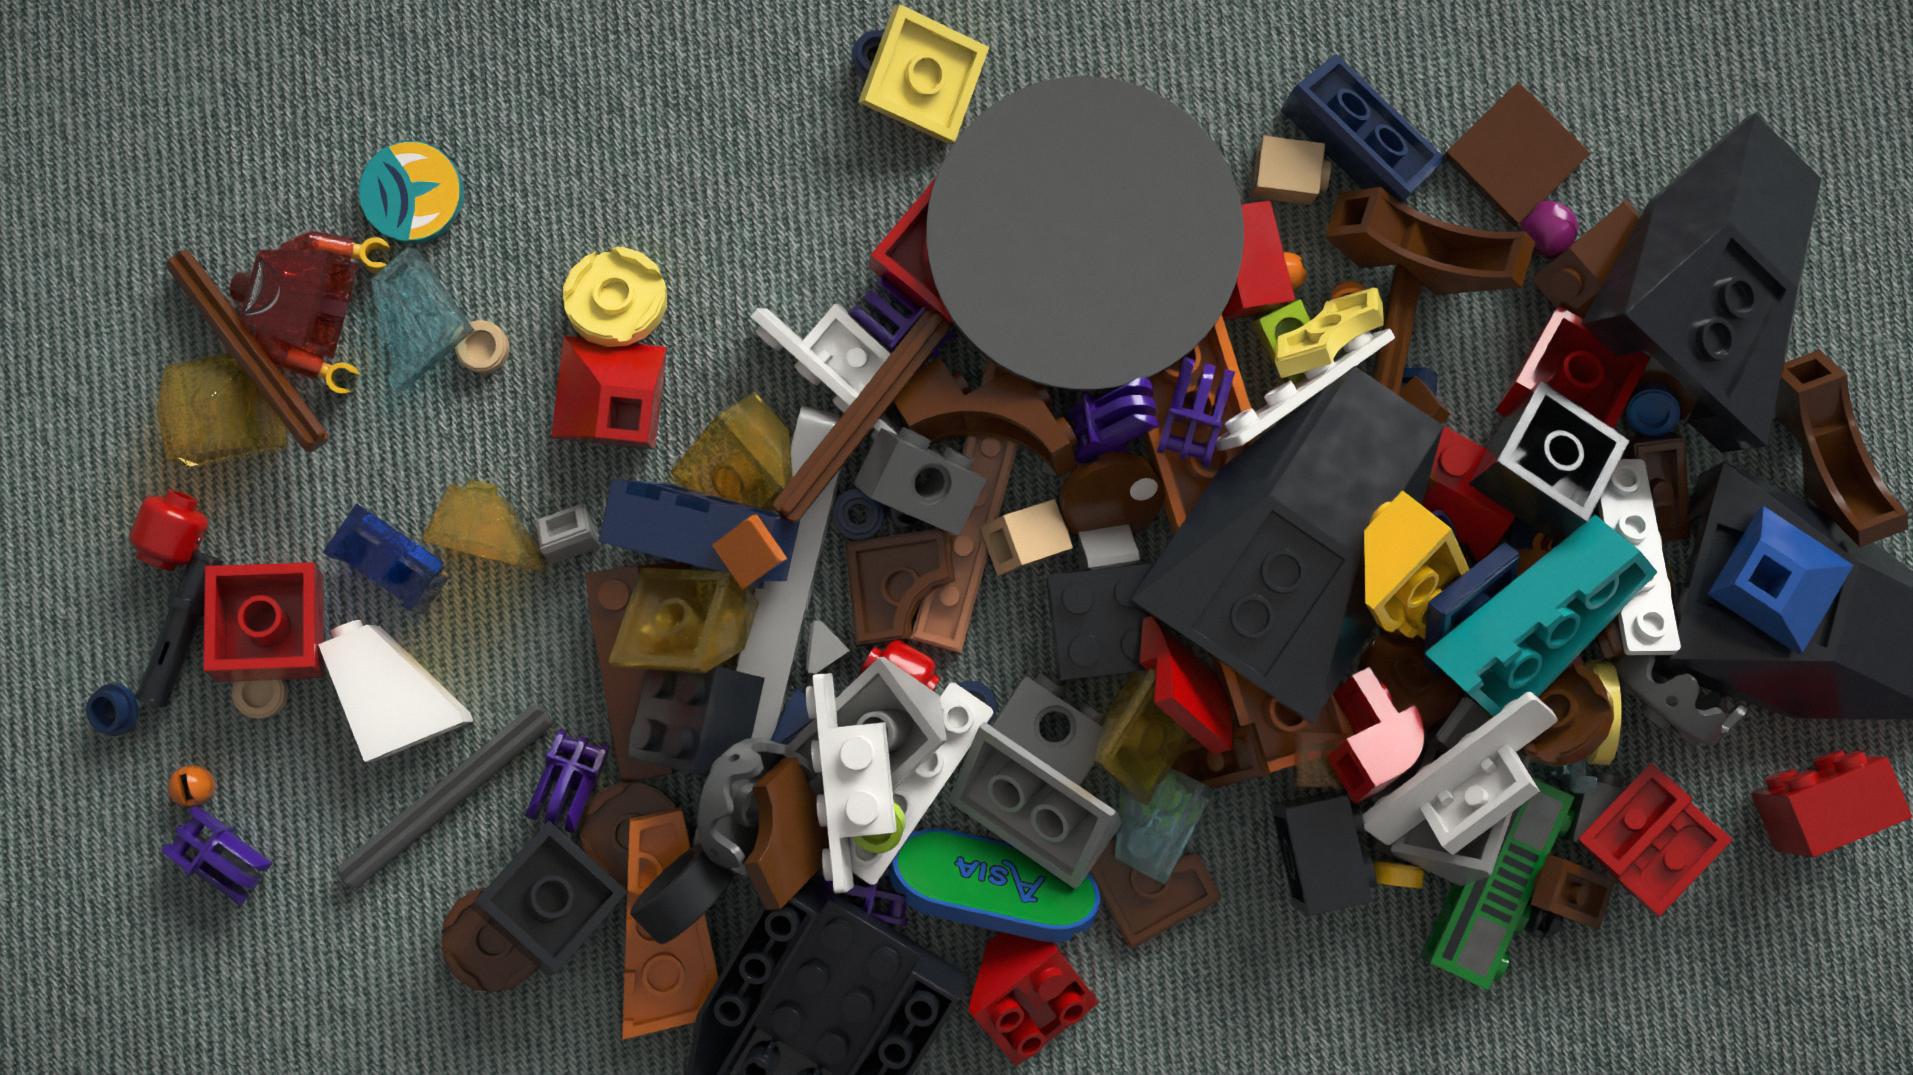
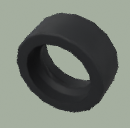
M701 843L679 856L651 882L632 906L630 915L657 943L665 944L688 929L717 901L732 881L733 872L723 869L712 862L702 849Z

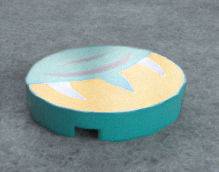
M399 141L381 149L366 164L359 181V202L367 220L384 236L403 244H425L443 236L452 227L450 224L456 219L457 214H460L464 204V183L456 165L439 148L421 141Z

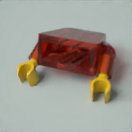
M308 231L282 243L278 250H262L256 255L251 274L239 272L232 278L229 289L230 295L235 302L243 303L240 313L241 321L256 328L255 339L273 363L312 380H315L317 376L326 379L329 388L336 393L348 394L353 392L340 388L335 382V375L344 368L360 375L358 369L347 363L341 362L330 365L323 361L324 357L334 359L359 264L351 261V259L362 260L364 267L374 274H382L388 271L387 264L372 262L367 259L368 254L375 249L391 251L389 245L383 239L378 237L369 238L360 245L354 243V238Z

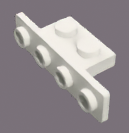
M834 304L804 340L766 308H757L751 315V318L760 325L756 333L775 350L780 351L785 347L798 359L794 367L811 383L818 386L822 381L837 395L833 402L843 412L848 409L892 353L891 350L849 315L839 304ZM883 414L875 424V430L871 436L875 440L881 427L899 435L901 428Z
M1391 329L1373 334L1367 331L1357 336L1342 347L1344 351L1334 357L1332 364L1305 371L1306 377L1295 385L1292 381H1288L1271 390L1264 396L1267 402L1264 407L1254 412L1253 408L1247 409L1225 423L1228 432L1217 439V449L1222 451L1239 447L1259 433H1262V435L1266 434L1351 368L1395 339Z
M1620 459L1597 503L1600 519L1639 549L1658 571L1617 614L1624 652L1627 655H1674L1680 649V641L1671 600V586L1667 578L1662 553V539L1657 527L1646 465L1642 459Z
M832 673L813 675V686H807L806 706L809 718H817L819 740L812 741L811 756L815 773L822 772L824 794H818L817 815L820 826L828 827L830 848L823 849L822 865L825 880L833 881L834 893H844L854 886L849 837L894 833L897 831L886 722L838 727Z
M950 683L940 696L947 741L893 790V800L902 809L906 822L898 845L885 853H871L860 848L853 841L852 837H849L852 872L870 885L876 884L961 762L971 747L979 726L984 722L987 723L993 715L991 707L956 683Z
M1527 692L1520 698L1509 702L1500 713L1480 728L1466 734L1457 745L1433 763L1425 765L1414 777L1390 795L1379 799L1370 810L1362 815L1365 830L1384 844L1390 845L1427 819L1441 846L1452 855L1540 792L1516 752L1554 725L1558 720L1557 717L1532 692Z

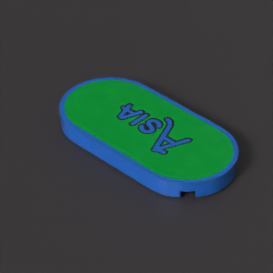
M924 829L910 834L890 865L889 875L891 884L896 892L897 888H899L906 895L905 902L915 910L933 917L1039 941L1062 942L1072 939L1074 933L1082 930L1083 933L1086 932L1093 925L1100 904L1098 886L1089 873L1081 885L1074 889L1009 843L948 829Z

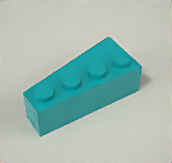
M1594 515L1587 523L1575 530L1554 549L1427 650L1425 654L1494 717L1502 711L1505 705L1520 698L1527 692H1532L1536 697H1539L1658 571L1639 549Z

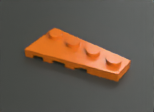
M682 807L631 818L629 821L622 1040L696 1022L700 1008L719 978L705 913L683 933L665 944L657 943L630 915L632 906L651 882L679 856L690 849Z

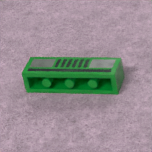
M1534 777L1531 778L1540 792L1513 811L1491 876L1463 886L1455 883L1452 884L1419 957L1486 990H1489L1492 981L1499 982L1503 977L1510 960V954L1506 952L1514 933L1520 934L1523 931L1531 914V906L1527 903L1534 889L1535 877L1544 866L1547 854H1550L1556 838H1563L1574 818V810L1570 809L1575 797Z

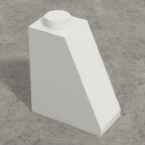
M355 620L332 629L333 639L318 644L364 762L379 761L474 722L471 713L380 626L368 624L363 626L361 620Z

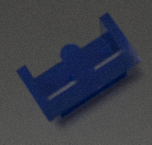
M356 503L322 552L332 559L348 563L404 601L401 606L414 613L424 614L449 579V577L441 573L445 568L442 560L358 503Z

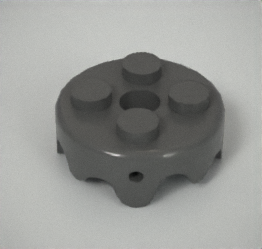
M1625 654L1622 657L1611 659L1617 671L1620 687L1633 697L1638 696L1644 701L1639 707L1641 712L1662 729L1671 724L1672 729L1692 746H1696L1698 743L1707 746L1715 745L1747 712V709L1740 703L1726 712L1727 699L1719 692L1699 696L1697 680L1690 674L1678 675L1670 680L1671 676L1652 670L1655 663L1654 655Z
M749 738L734 744L714 761L702 789L697 814L698 835L702 849L712 862L723 869L750 877L744 863L754 850L759 831L758 804L752 787L782 758L797 757L808 782H810L819 774L815 773L810 759L796 753L788 745L763 738ZM751 797L749 809L746 811L747 802Z

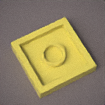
M897 5L891 11L858 103L947 144L956 141L989 47L903 5Z

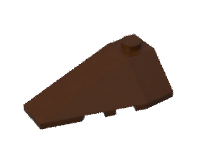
M1626 199L1573 242L1560 255L1551 260L1531 280L1555 308L1559 305L1584 319L1641 215ZM1642 351L1651 358L1638 383L1642 385L1649 382H1659L1670 386L1679 397V419L1682 420L1692 412L1698 398L1647 351Z
M690 564L636 565L585 573L592 628L621 782L674 774L675 769L628 758L627 753L630 745V732L635 722L641 697L642 680L647 670L650 654L695 662V650L704 612L698 572L690 570Z

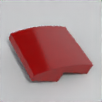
M1153 616L1143 618L1139 663L1156 677L1154 703L1214 755L1232 750L1230 710L1224 690L1216 675Z
M1650 763L1578 838V842L1658 919L1733 839L1691 803L1693 799L1655 765Z

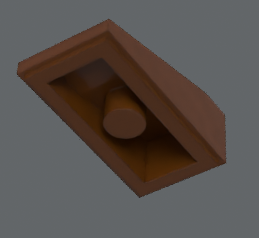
M1668 432L1661 436L1635 435L1625 437L1630 440L1624 450L1625 459H1642L1645 462L1657 527L1662 542L1690 538V524L1686 523L1689 502L1685 437L1675 432Z
M1255 722L1233 727L1232 750L1214 755L1195 738L1186 739L1168 746L1183 796L1270 774Z

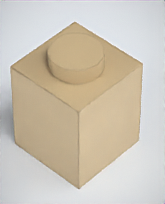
M1263 136L1256 148L1250 198L1311 205L1319 195V191H1327L1329 185L1331 161L1323 160L1325 143Z
M1055 499L1003 515L980 527L997 576L1050 559L1073 548L1069 538V528L1065 524Z

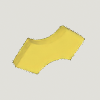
M1373 287L1326 301L1323 310L1314 319L1296 330L1278 336L1276 340L1275 364L1280 377L1284 378L1332 364L1336 353L1349 341L1367 331L1384 326L1383 302L1378 288Z

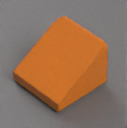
M757 514L741 522L712 545L742 590L788 559Z

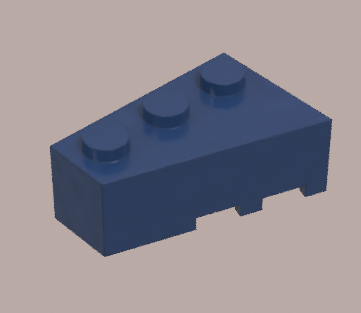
M612 479L598 542L645 553L646 557L670 563H675L676 561L690 564V570L715 576H719L720 572L731 574L712 545L741 522L757 514L788 558L748 586L765 589L766 581H787L800 521L792 523L782 518L776 512L667 482Z

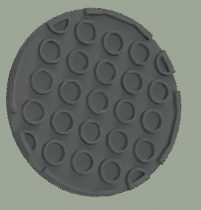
M1096 76L1057 78L1033 84L999 100L981 113L953 144L941 165L929 200L927 214L929 267L940 300L949 317L965 339L983 356L1010 374L1036 385L1073 390V392L1114 390L1137 378H1152L1172 367L1188 355L1215 325L1231 297L1242 262L1244 221L1241 201L1235 180L1217 145L1189 114L1173 102L1136 84L1117 79Z

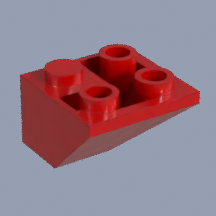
M564 335L551 438L655 450L667 347L637 343L628 346L605 347L589 342L583 337Z
M1000 932L986 944L968 1010L1017 1067L1028 1057H1032L1040 1052L1045 1044L1070 1025L1079 1022L1088 1011L1099 1004V1001L1054 942L1039 941Z

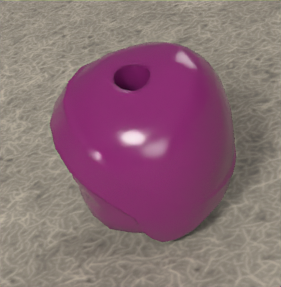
M1541 201L1535 206L1532 213L1523 220L1519 230L1520 232L1525 231L1536 242L1533 249L1534 254L1555 259L1576 240L1579 223L1574 213L1566 206L1558 202Z

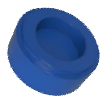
M1659 382L1644 383L1633 390L1627 402V420L1630 426L1642 435H1664L1670 432L1679 421V397L1666 384Z

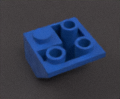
M1762 506L1756 512L1708 595L1797 654H1801L1807 647L1854 565L1765 506Z

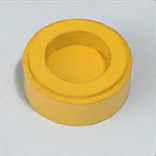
M1375 860L1373 863L1377 883L1408 888H1423L1425 870L1421 867Z

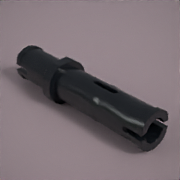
M193 552L177 592H171L168 597L167 603L171 607L135 694L137 700L156 707H167L201 617L204 616L205 566H222L223 560L202 552Z

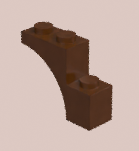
M1382 187L1339 192L1325 238L1359 268L1402 264L1435 295L1522 288L1536 243L1525 231H1484L1435 219L1400 202Z
M1820 350L1785 362L1775 407V418L1801 442L1804 492L1859 547L1908 530V512L1886 487L1872 463L1861 438L1851 405L1847 374Z
M938 358L920 368L892 403L904 427L931 441L930 445L965 436L996 437L1009 440L1031 450L1041 457L1058 477L1077 467L1072 447L1076 446L1078 441L1066 419L1061 417L1055 420L1048 408L1053 404L1045 387L1018 378L1009 372L1000 375L971 392L960 371L958 370L950 374L942 359Z

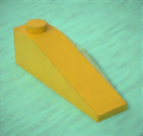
M1402 490L1392 502L1382 504L1374 512L1369 526L1364 530L1365 603L1376 623L1384 630L1394 632L1397 629L1406 637L1414 638L1417 635L1425 640L1428 602L1470 570L1452 529Z

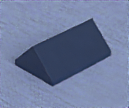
M1337 54L1333 55L1298 83L1280 110L1313 142L1325 143L1324 153L1362 189L1382 187L1387 193L1402 203L1446 159Z

